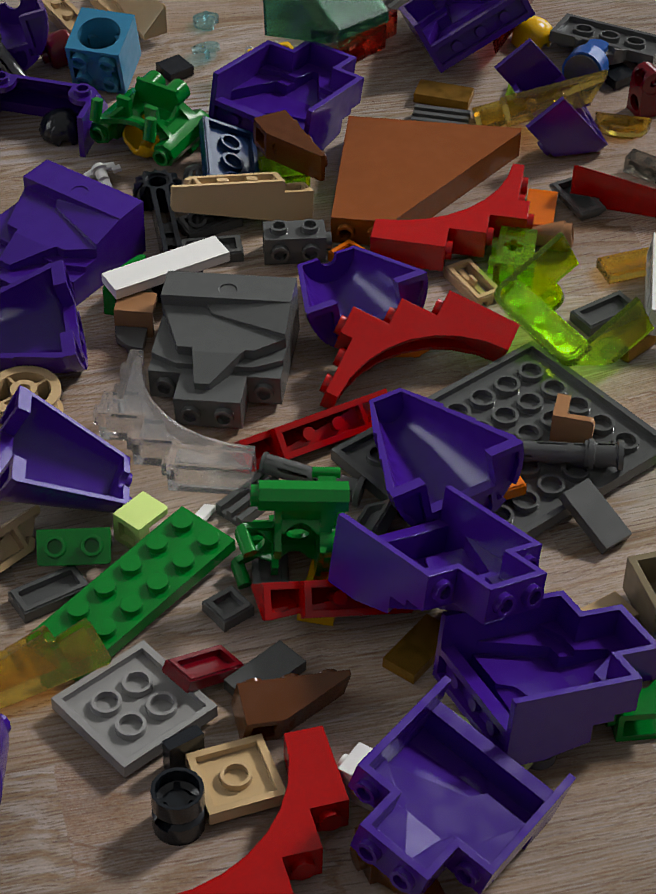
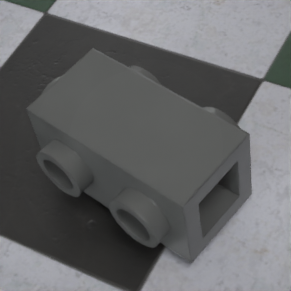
M324 219L263 222L265 265L300 264L318 258L320 263H326V250L332 249L331 231L326 232Z

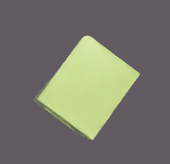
M142 491L113 513L114 539L131 549L150 533L149 528L168 514V507Z

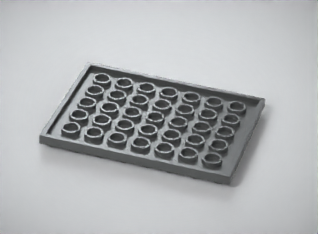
M533 340L427 397L443 403L446 408L474 417L477 421L513 434L518 439L549 441L558 393L572 395L569 414L594 418L595 429L593 438L595 442L617 443L618 440H624L623 471H617L616 467L594 466L593 470L584 467V464L523 462L520 476L527 485L526 494L506 500L494 513L532 538L571 516L559 500V497L575 485L589 478L604 496L656 464V430ZM372 427L331 449V460L351 477L357 479L361 476L366 477L365 488L380 501L389 499Z

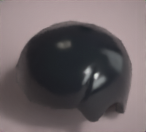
M67 107L49 111L41 120L39 127L40 135L44 140L51 141L58 147L65 140L69 141L72 145H77L79 143L78 113Z

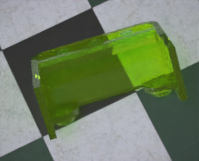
M560 232L496 288L494 298L500 309L514 322L520 324V327L561 365L602 366L613 364L649 334L654 327L641 300L637 297L587 340L555 312L564 301V293L557 282L579 264L567 239Z

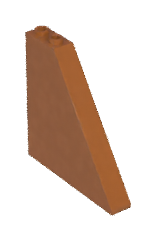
M349 116L331 213L332 242L343 243L350 239L357 244L370 245V237L375 219L414 220L432 218L518 157L522 128Z

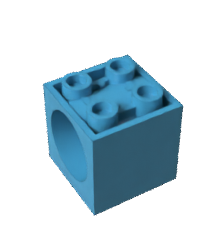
M81 7L65 46L72 83H86L96 90L125 94L128 91L142 54L135 15Z

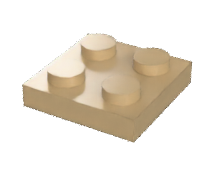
M262 733L185 754L187 769L196 772L202 778L205 789V814L209 825L282 805L286 789Z

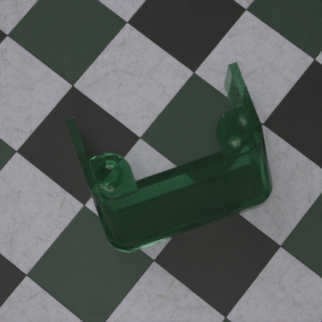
M263 0L266 36L318 43H336L389 21V9L383 0Z

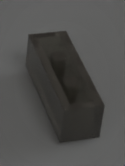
M633 149L625 157L623 172L656 184V156Z

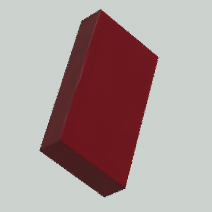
M220 644L167 659L164 662L162 672L186 693L224 682L226 677L244 666V664Z

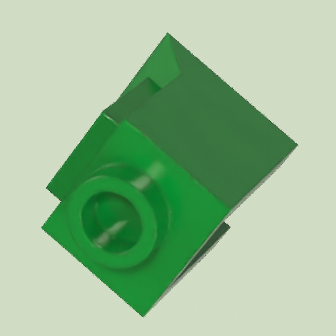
M656 679L647 688H642L635 711L616 714L614 721L605 723L606 727L612 728L615 742L656 739Z

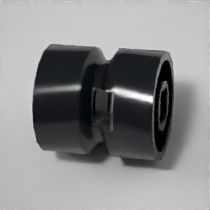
M174 767L162 771L154 778L150 788L154 833L162 842L169 845L183 846L191 844L199 839L205 830V789L202 778L196 772L187 768Z

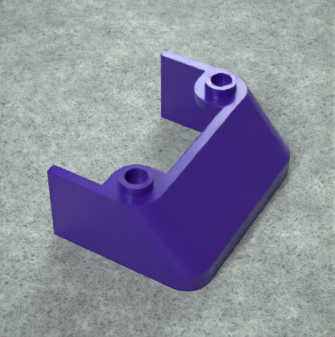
M530 38L494 66L500 75L512 86L515 92L512 97L521 109L527 107L532 113L534 119L526 127L539 140L537 144L545 155L552 154L554 157L593 153L599 152L608 145L577 90Z
M0 71V112L9 111L44 117L46 113L56 108L67 107L73 109L78 113L77 128L80 157H86L95 142L90 136V127L93 121H90L89 117L91 99L94 97L102 98L98 91L86 83L75 84ZM104 99L102 114L108 109V104Z

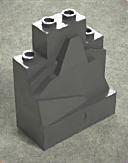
M168 271L160 294L163 316L151 351L152 358L148 368L151 396L173 397L176 425L237 429L243 428L249 402L282 404L300 330L297 278Z

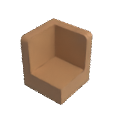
M137 292L117 299L114 307L115 326L147 328L148 338H152L154 335V310L157 303V293Z
M558 393L552 415L549 441L585 443V440L593 438L595 429L594 418L569 414L572 395Z

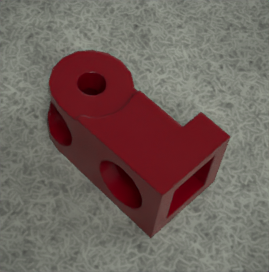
M650 62L638 64L631 75L627 108L638 120L656 116V67Z

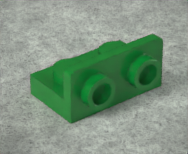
M111 528L36 530L37 565L39 567L110 564Z

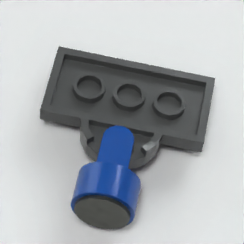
M568 13L550 31L549 41L555 42L563 48L574 47L563 63L562 74L577 91L587 92L596 88L607 75L609 65L619 64L625 60L632 61L635 65L642 62H650L654 65L656 62L655 34Z

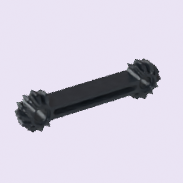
M154 169L152 172L143 171L142 175L135 177L134 189L132 190L133 197L143 201L144 211L152 213L160 254L169 251L168 249H176L182 246L175 213L170 207L171 186L182 185V180L178 178L177 173H168L167 169L162 171ZM160 213L166 214L167 223H162ZM164 284L152 287L153 293H157L159 303H161L160 294Z

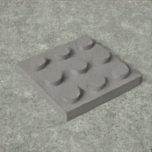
M144 640L51 698L52 709L124 778L163 753V740L196 724L200 728L218 716L217 705L200 690L186 693L162 672L165 659Z

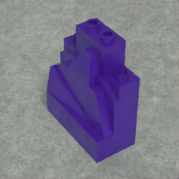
M410 0L398 8L409 28L425 48L440 73L535 15L528 0Z
M308 39L295 48L290 49L267 40L213 72L208 115L212 119L253 132V118L286 110L293 119L298 121L305 133L312 137L313 142L320 150H324L341 132L342 119L350 115L351 109L360 103L364 77L354 74L357 57L322 43Z
M48 159L23 176L24 190L18 202L0 214V288L8 286L48 263L63 260L75 294L73 298L76 306H78L104 285L101 273L119 268L130 259L146 251L144 205L142 200Z
M453 486L445 487L439 520L377 536L347 514H338L328 581L356 602L358 601L387 614L394 608L421 611L438 608L466 612L484 625L540 607L544 596L547 572L539 568L542 543Z
M562 590L545 593L541 606L484 625L466 612L443 611L432 675L437 682L445 675L452 679L446 693L464 717L468 719L477 731L520 765L547 760L550 757L586 744L591 740L593 725L612 722L616 714L635 711L639 694L642 690V682L656 679V640L622 604L582 611Z
M446 675L357 764L348 784V787L354 791L359 800L375 808L359 824L350 846L356 850L358 856L364 862L374 865L390 878L391 883L399 891L408 894H423L446 868L454 873L461 884L471 887L478 894H482L521 849L525 850L551 820L576 780V777L569 773L553 791L443 704L441 701L452 680Z

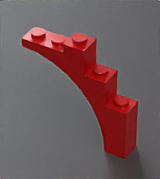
M513 164L508 177L499 189L485 200L467 209L427 219H375L370 237V251L416 268L443 271L445 260H451L452 253L484 258L486 245L492 246L493 240L524 244L526 232H532L535 216V214H529L530 201H525L529 177H524L525 165Z
M449 290L444 301L439 298L437 299L431 312L402 298L397 309L390 306L384 320L353 306L348 317L341 315L333 332L339 335L334 345L339 351L332 365L338 368L334 376L327 373L319 389L320 392L324 393L320 406L326 409L334 407L343 392L361 374L378 363L401 354L422 350H453L495 361L506 355L520 324Z
M323 725L284 733V763L288 784L281 808L262 839L244 858L223 874L193 889L177 894H294L290 880H305L313 875L322 874L323 847L318 832L333 831L349 824V797Z

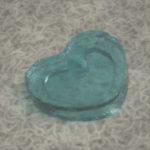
M203 11L193 16V25L203 31H212L215 29V25L219 23V14Z
M214 41L199 43L191 47L192 54L204 53L205 59H210V53L220 51V44Z

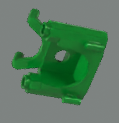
M151 70L143 77L138 76L136 78L134 88L129 89L124 95H117V101L103 114V99L99 97L91 99L89 120L93 122L90 127V136L97 143H109L113 138L119 139L122 137L126 125L137 127L143 131L142 139L155 143L156 136L158 135L160 141L154 147L153 160L159 166H172L186 151L192 154L200 146L198 123L202 116L209 117V115L202 109L192 110L184 103L190 96V89L183 80L173 79L166 86L164 77L159 72Z
M312 467V478H317V481L258 480V484H250V507H257V511H274V515H269V520L243 522L235 529L234 535L241 554L232 559L230 568L238 589L247 588L252 584L245 566L246 563L256 558L269 561L270 575H277L279 569L278 559L291 551L302 552L308 558L314 559L315 576H320L321 572H329L338 514L349 512L350 503L349 481H336V478L341 476L340 467Z

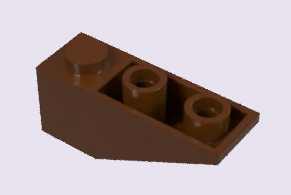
M286 110L253 118L254 144L267 159L319 181L325 180V167L328 165L325 152L320 150L313 142L312 137L305 133L298 121L293 119Z
M325 669L317 674L308 675L290 673L276 679L262 680L260 678H251L242 683H237L231 705L239 738L242 739L262 733L265 741L282 738L284 733L292 731L345 693L351 677L350 669L341 671Z

